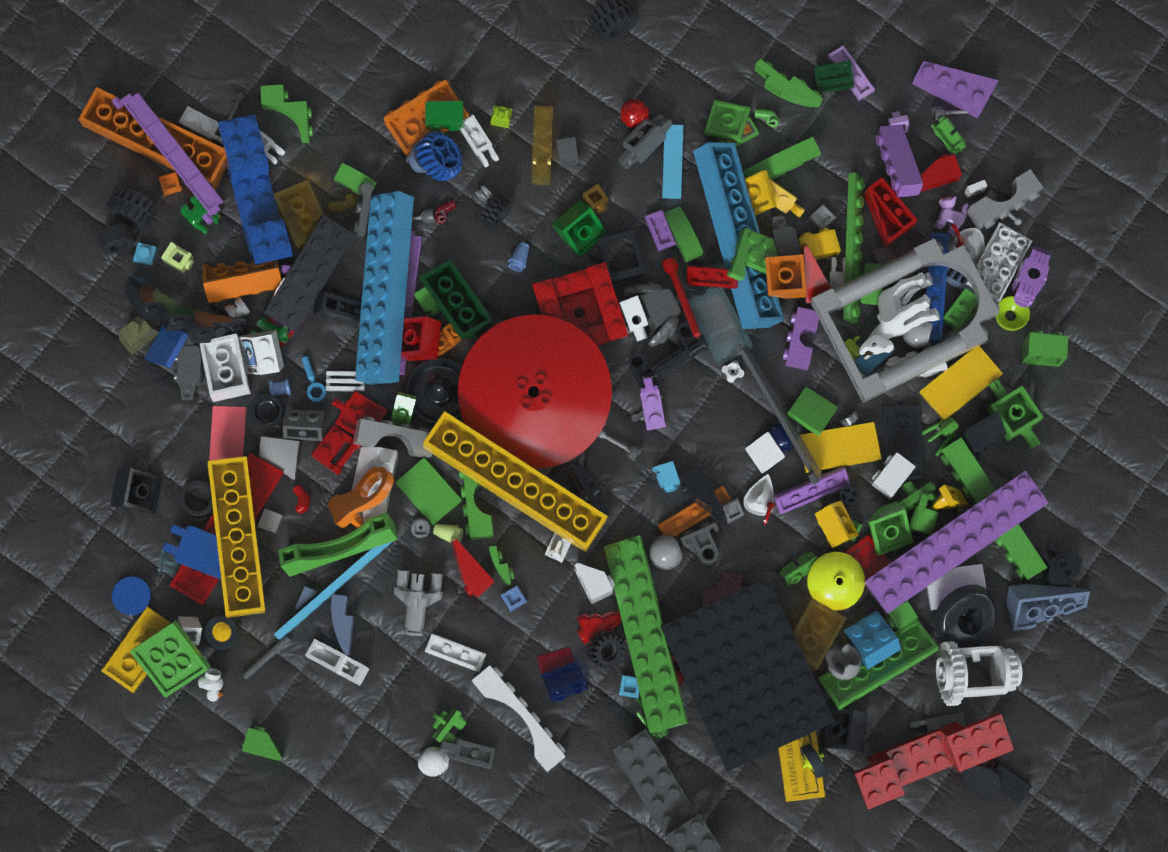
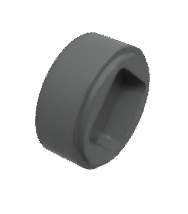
M854 409L845 412L839 421L844 427L853 425L858 419L859 414Z
M417 518L413 521L411 531L414 536L424 538L430 533L431 525L427 519Z

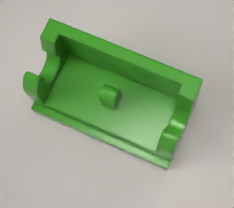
M965 288L943 317L945 320L944 324L952 326L953 332L956 334L960 332L976 310L975 294Z

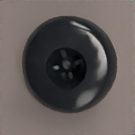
M437 358L423 361L411 372L407 381L406 394L417 396L413 411L420 418L428 422L437 423L444 411L454 418L461 416L458 402V382L462 369L461 364L451 359Z
M965 585L949 593L939 604L934 616V629L942 642H955L958 648L978 647L983 644L992 633L996 623V605L987 589L979 585Z

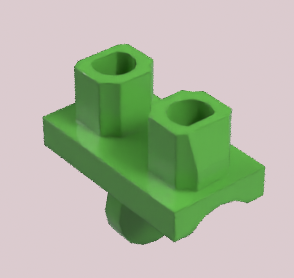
M454 708L449 713L443 710L439 716L434 713L432 717L436 721L432 727L437 730L432 737L439 742L451 743L455 739V736L449 732L452 726L461 730L467 722L460 716L461 713Z

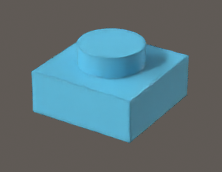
M138 242L133 261L153 266L158 250L157 247Z
M622 675L620 696L639 697L636 677Z

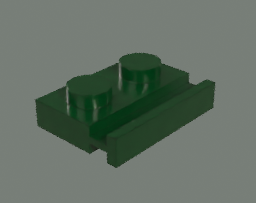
M851 60L814 67L817 90L820 94L855 88Z

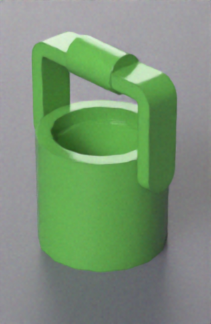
M923 492L919 505L914 508L909 524L911 530L930 536L933 535L939 513L937 512L938 509L932 510L931 508L937 500V495L932 492ZM928 499L932 501L930 509L926 508Z

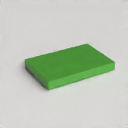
M425 458L420 460L395 482L433 526L462 502V499Z

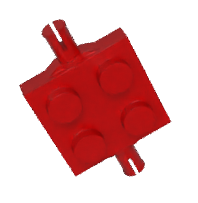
M356 391L346 403L337 398L332 402V405L341 409L340 416L335 424L354 436L358 420L363 419V417H371L375 419V422L382 423L388 413L387 409Z

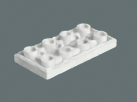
M1000 222L976 264L982 273L981 278L983 282H986L990 287L992 299H995L998 303L1002 299L1032 243V240ZM967 280L965 285L972 288L970 282Z

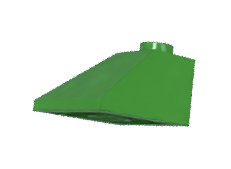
M897 501L879 507L868 520L878 556L913 543L906 510Z

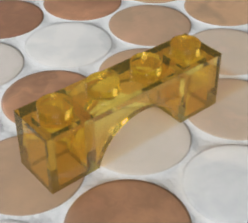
M534 106L533 185H551L553 106Z

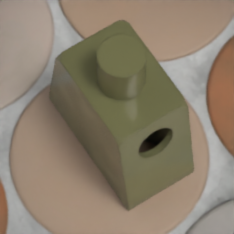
M138 315L119 331L120 342L131 355H134L156 337L159 330L149 318L140 319Z

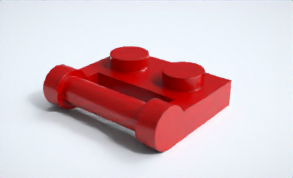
M334 425L311 456L339 476L342 472V467L361 445L353 444L354 439ZM345 443H349L350 446L337 463L333 465L331 463Z

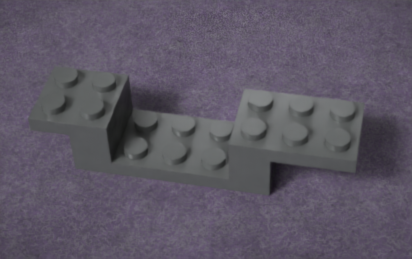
M646 729L612 750L623 767L626 776L674 852H723L700 814H697L666 765L665 758Z

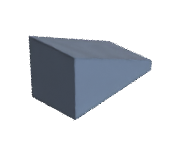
M304 587L295 609L297 611L302 609L319 592Z

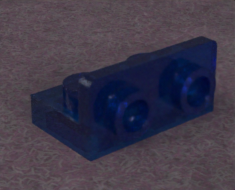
M578 661L541 675L552 703L562 701L566 697L580 694L588 689Z

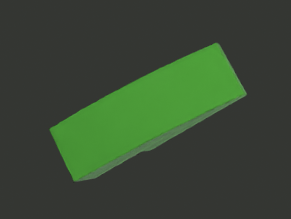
M679 206L664 212L676 246L679 248L684 261L688 262L702 256L703 250L682 208Z

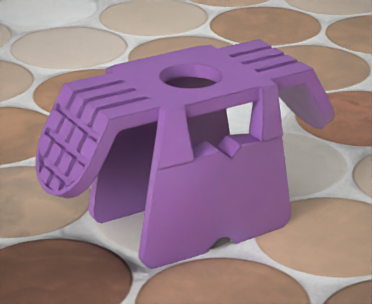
M1033 246L1030 257L1020 263L1011 291L1014 293L1018 287L1014 296V302L1020 307L1031 306L1047 281L1049 272L1048 262L1051 253L1045 249ZM1031 268L1038 269L1040 272L1039 278H1030L1028 270Z

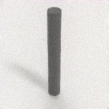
M287 635L284 636L242 673L244 678L247 680L291 642Z

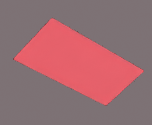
M213 406L209 461L243 457L246 407Z

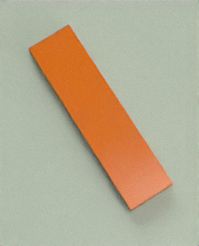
M724 486L714 490L720 504L731 499ZM693 503L661 522L657 527L662 535H670L675 538L710 517L711 514L696 503Z

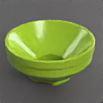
M1014 296L1006 297L998 303L1000 309L999 314L995 318L1003 329L1016 331L1023 328L1029 321V307L1018 306L1014 302ZM1008 311L1014 312L1016 319L1008 321L1005 318V313Z

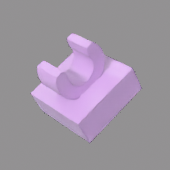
M899 111L892 112L893 118L889 119L888 126L902 124L904 132L907 133L909 127L907 115L900 116Z

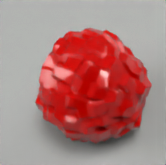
M630 99L625 101L620 109L622 122L631 129H635L636 125H639L644 119L650 120L648 118L649 108L641 100Z

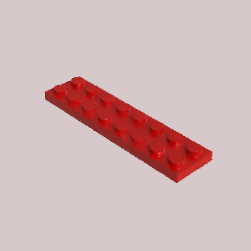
M250 453L247 463L254 521H256L284 472ZM213 513L203 531L216 535ZM182 565L169 586L204 606L220 579Z

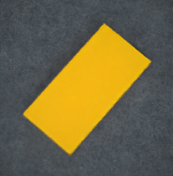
M978 346L969 351L919 393L940 418L945 421L1003 373L981 347Z
M874 422L824 430L819 436L813 432L800 435L821 471L882 459ZM804 464L805 473H809L808 469Z

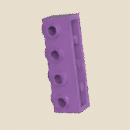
M902 124L881 126L875 140L877 146L880 147L881 158L885 161L887 175H890L892 189L895 190L897 197L919 195L923 181Z

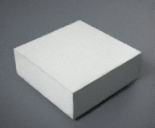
M985 180L967 186L965 190L966 197L970 198L984 192L987 187Z

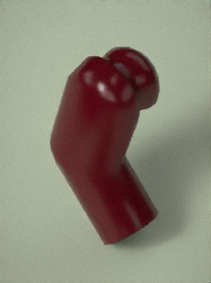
M453 199L436 208L434 215L436 223H445L447 213L456 208Z

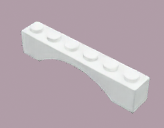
M488 666L472 680L473 684L484 697L505 703L523 718L533 737L535 758L548 773L565 758L563 754L566 752L559 742L555 744L552 741L553 735L546 727L542 729L538 724L540 719L534 712L530 714L527 711L526 707L528 705L521 697L517 699L513 694L516 690L509 682L505 684L502 681V673L496 667Z

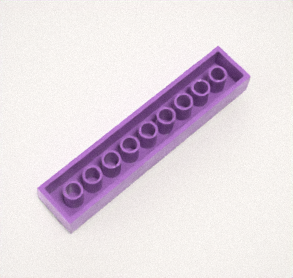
M1024 471L864 582L865 586L887 615L1046 506L1049 502L1028 473Z

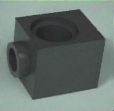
M563 136L557 140L560 167L578 164L579 158L575 137Z

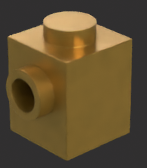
M598 184L582 194V201L590 206L595 214H601L607 209L609 199Z

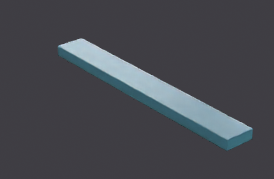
M392 542L369 550L274 635L281 640Z

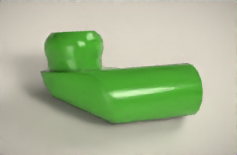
M755 109V118H763L772 128L779 125V118L774 111Z

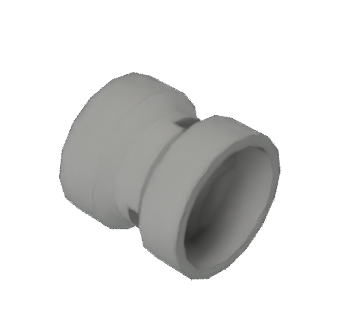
M240 297L235 300L234 304L224 307L230 317H241L250 313Z

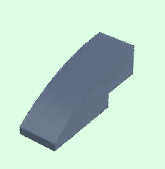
M332 594L331 612L335 634L344 654L350 657L354 617L347 615L349 598L344 595Z

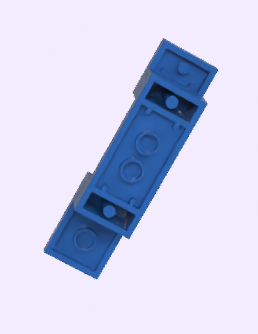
M250 115L218 122L227 157V171L249 254L253 255L255 264L291 257L293 253L284 220L280 219L268 175L269 164L256 116Z

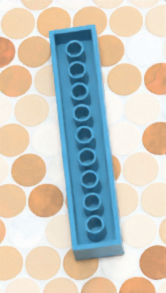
M708 142L694 150L693 153L725 268L731 269L732 264L730 262L736 253L735 246L740 230L747 228L759 234L760 232L735 143ZM745 265V279L738 281V288H731L742 329L769 328L784 321L778 297L768 296L766 274Z
M400 191L371 196L355 375L356 381L369 385L399 382L414 202L413 196Z

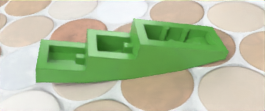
M814 137L757 163L743 171L747 178L762 170H767L769 178L773 180L785 175L787 171L802 166L804 162L820 156L821 152Z

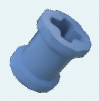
M288 378L285 381L279 382L269 381L271 396L291 395Z

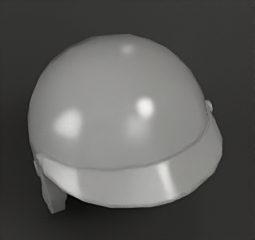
M924 322L903 334L905 342L915 349L930 347L932 342H929V338L933 328L932 323Z
M662 535L652 541L650 545V561L656 568L669 570L681 562L682 551L677 539L670 535Z
M845 644L842 650L833 649L826 654L829 671L834 677L848 680L854 678L859 673L862 658L858 650L850 644Z

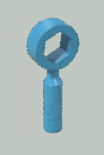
M309 356L303 357L302 362L307 377L311 382L307 389V396L312 402H321L326 398V389L321 383H316ZM314 388L322 389L323 393L319 398L312 397L311 392Z

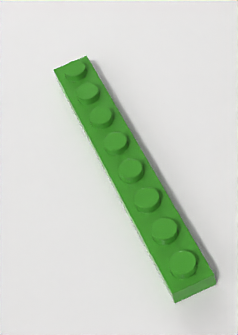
M856 172L849 173L845 283L862 275L860 270V262L862 261L861 244L863 242L861 230L864 223L862 207H864L863 189L865 188V182L863 177ZM859 300L844 306L843 320L851 324L858 323V317L860 316Z

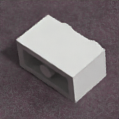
M898 453L894 457L890 455L884 462L886 465L884 470H878L872 478L874 480L872 486L889 499L894 496L916 467Z

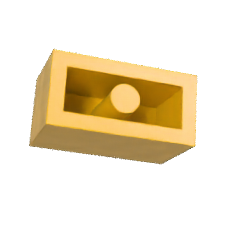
M842 501L832 503L815 513L817 522L832 548L840 546L859 535Z

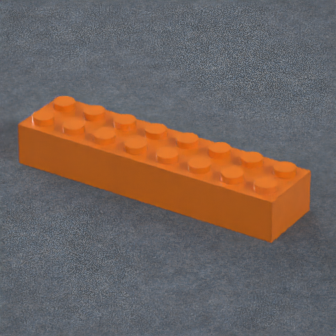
M96 87L78 119L82 126L174 170L125 106L120 109L116 108L112 102L116 96ZM158 117L215 190L227 169V157L224 148Z

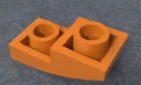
M448 324L440 332L438 358L461 341L451 324Z

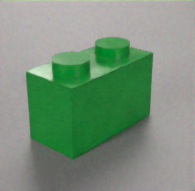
M463 101L425 102L426 129H430V131H440L441 129L458 131L460 128H464Z

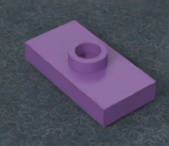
M663 210L645 215L644 218L658 251L676 245Z

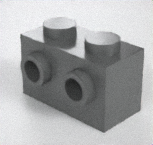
M286 409L283 421L284 439L322 441L325 426L324 411Z

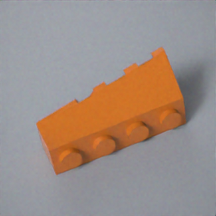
M278 260L255 264L254 261L251 264L242 261L236 262L234 266H226L225 263H218L217 267H209V264L202 265L203 285L208 303L221 302L229 298L236 299L248 294L255 295L268 290L275 291L282 281Z

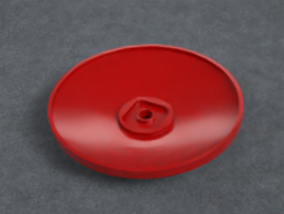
M524 315L497 324L483 334L473 345L460 372L458 402L465 425L532 468L543 469L574 459L596 440L610 412L612 382L607 363L601 351L582 330L556 317ZM532 386H536L539 389V395L534 398L528 393L529 388Z

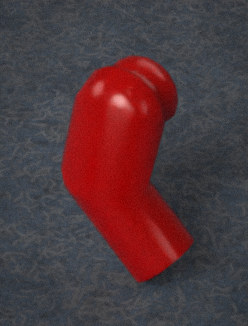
M299 484L293 488V492L299 498L295 509L298 513L303 514L309 509L310 496Z

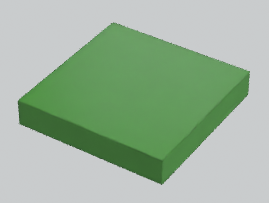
M714 100L704 134L741 143L751 111L750 107Z
M805 387L787 416L819 436L838 407L808 387Z

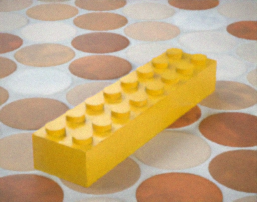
M247 456L207 461L226 618L266 613Z

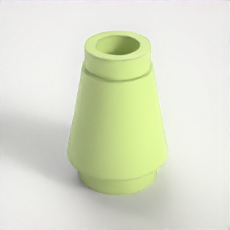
M436 524L433 534L450 543L453 537L461 542L463 529L457 525Z

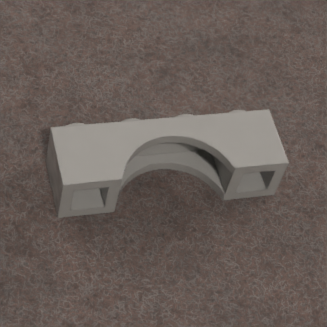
M1031 169L1011 183L1012 194L1010 200L997 202L984 197L970 206L966 213L978 230L984 227L986 229L990 228L996 223L995 220L998 218L1003 220L1011 214V210L1015 209L1017 211L1025 205L1024 202L1028 200L1032 202L1040 196L1039 192L1043 189V186Z
M363 417V419L357 421L353 444L372 448L382 437L393 436L404 442L409 455L426 459L432 456V453L423 448V442L430 433L429 429L419 428V430L412 429V426L405 424L395 426L391 421L375 422V419L371 417Z

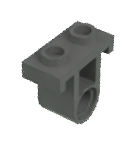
M707 522L700 526V530L695 532L689 530L683 533V537L680 538L683 548L687 546L688 541L691 542L699 561L704 565H712L718 557V549L710 534L712 530L714 534L718 532L719 528L716 522L713 524ZM705 550L712 551L713 558L706 559L703 556V552Z

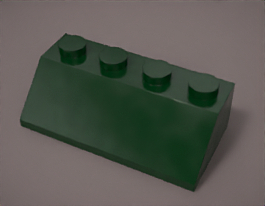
M451 259L419 276V279L461 340L474 338L489 329L493 320Z

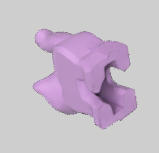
M947 196L939 200L941 211L934 227L942 229L947 224L950 226L947 233L956 236L951 224L954 223L959 230V227L966 219V211L970 205L968 203L964 204L961 212L952 210L955 206L956 196Z

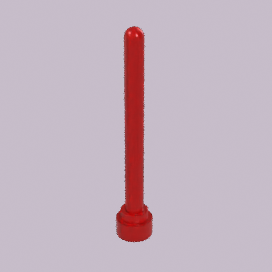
M668 258L662 262L664 271L671 276L692 334L698 338L700 330L677 273L679 265L676 258Z

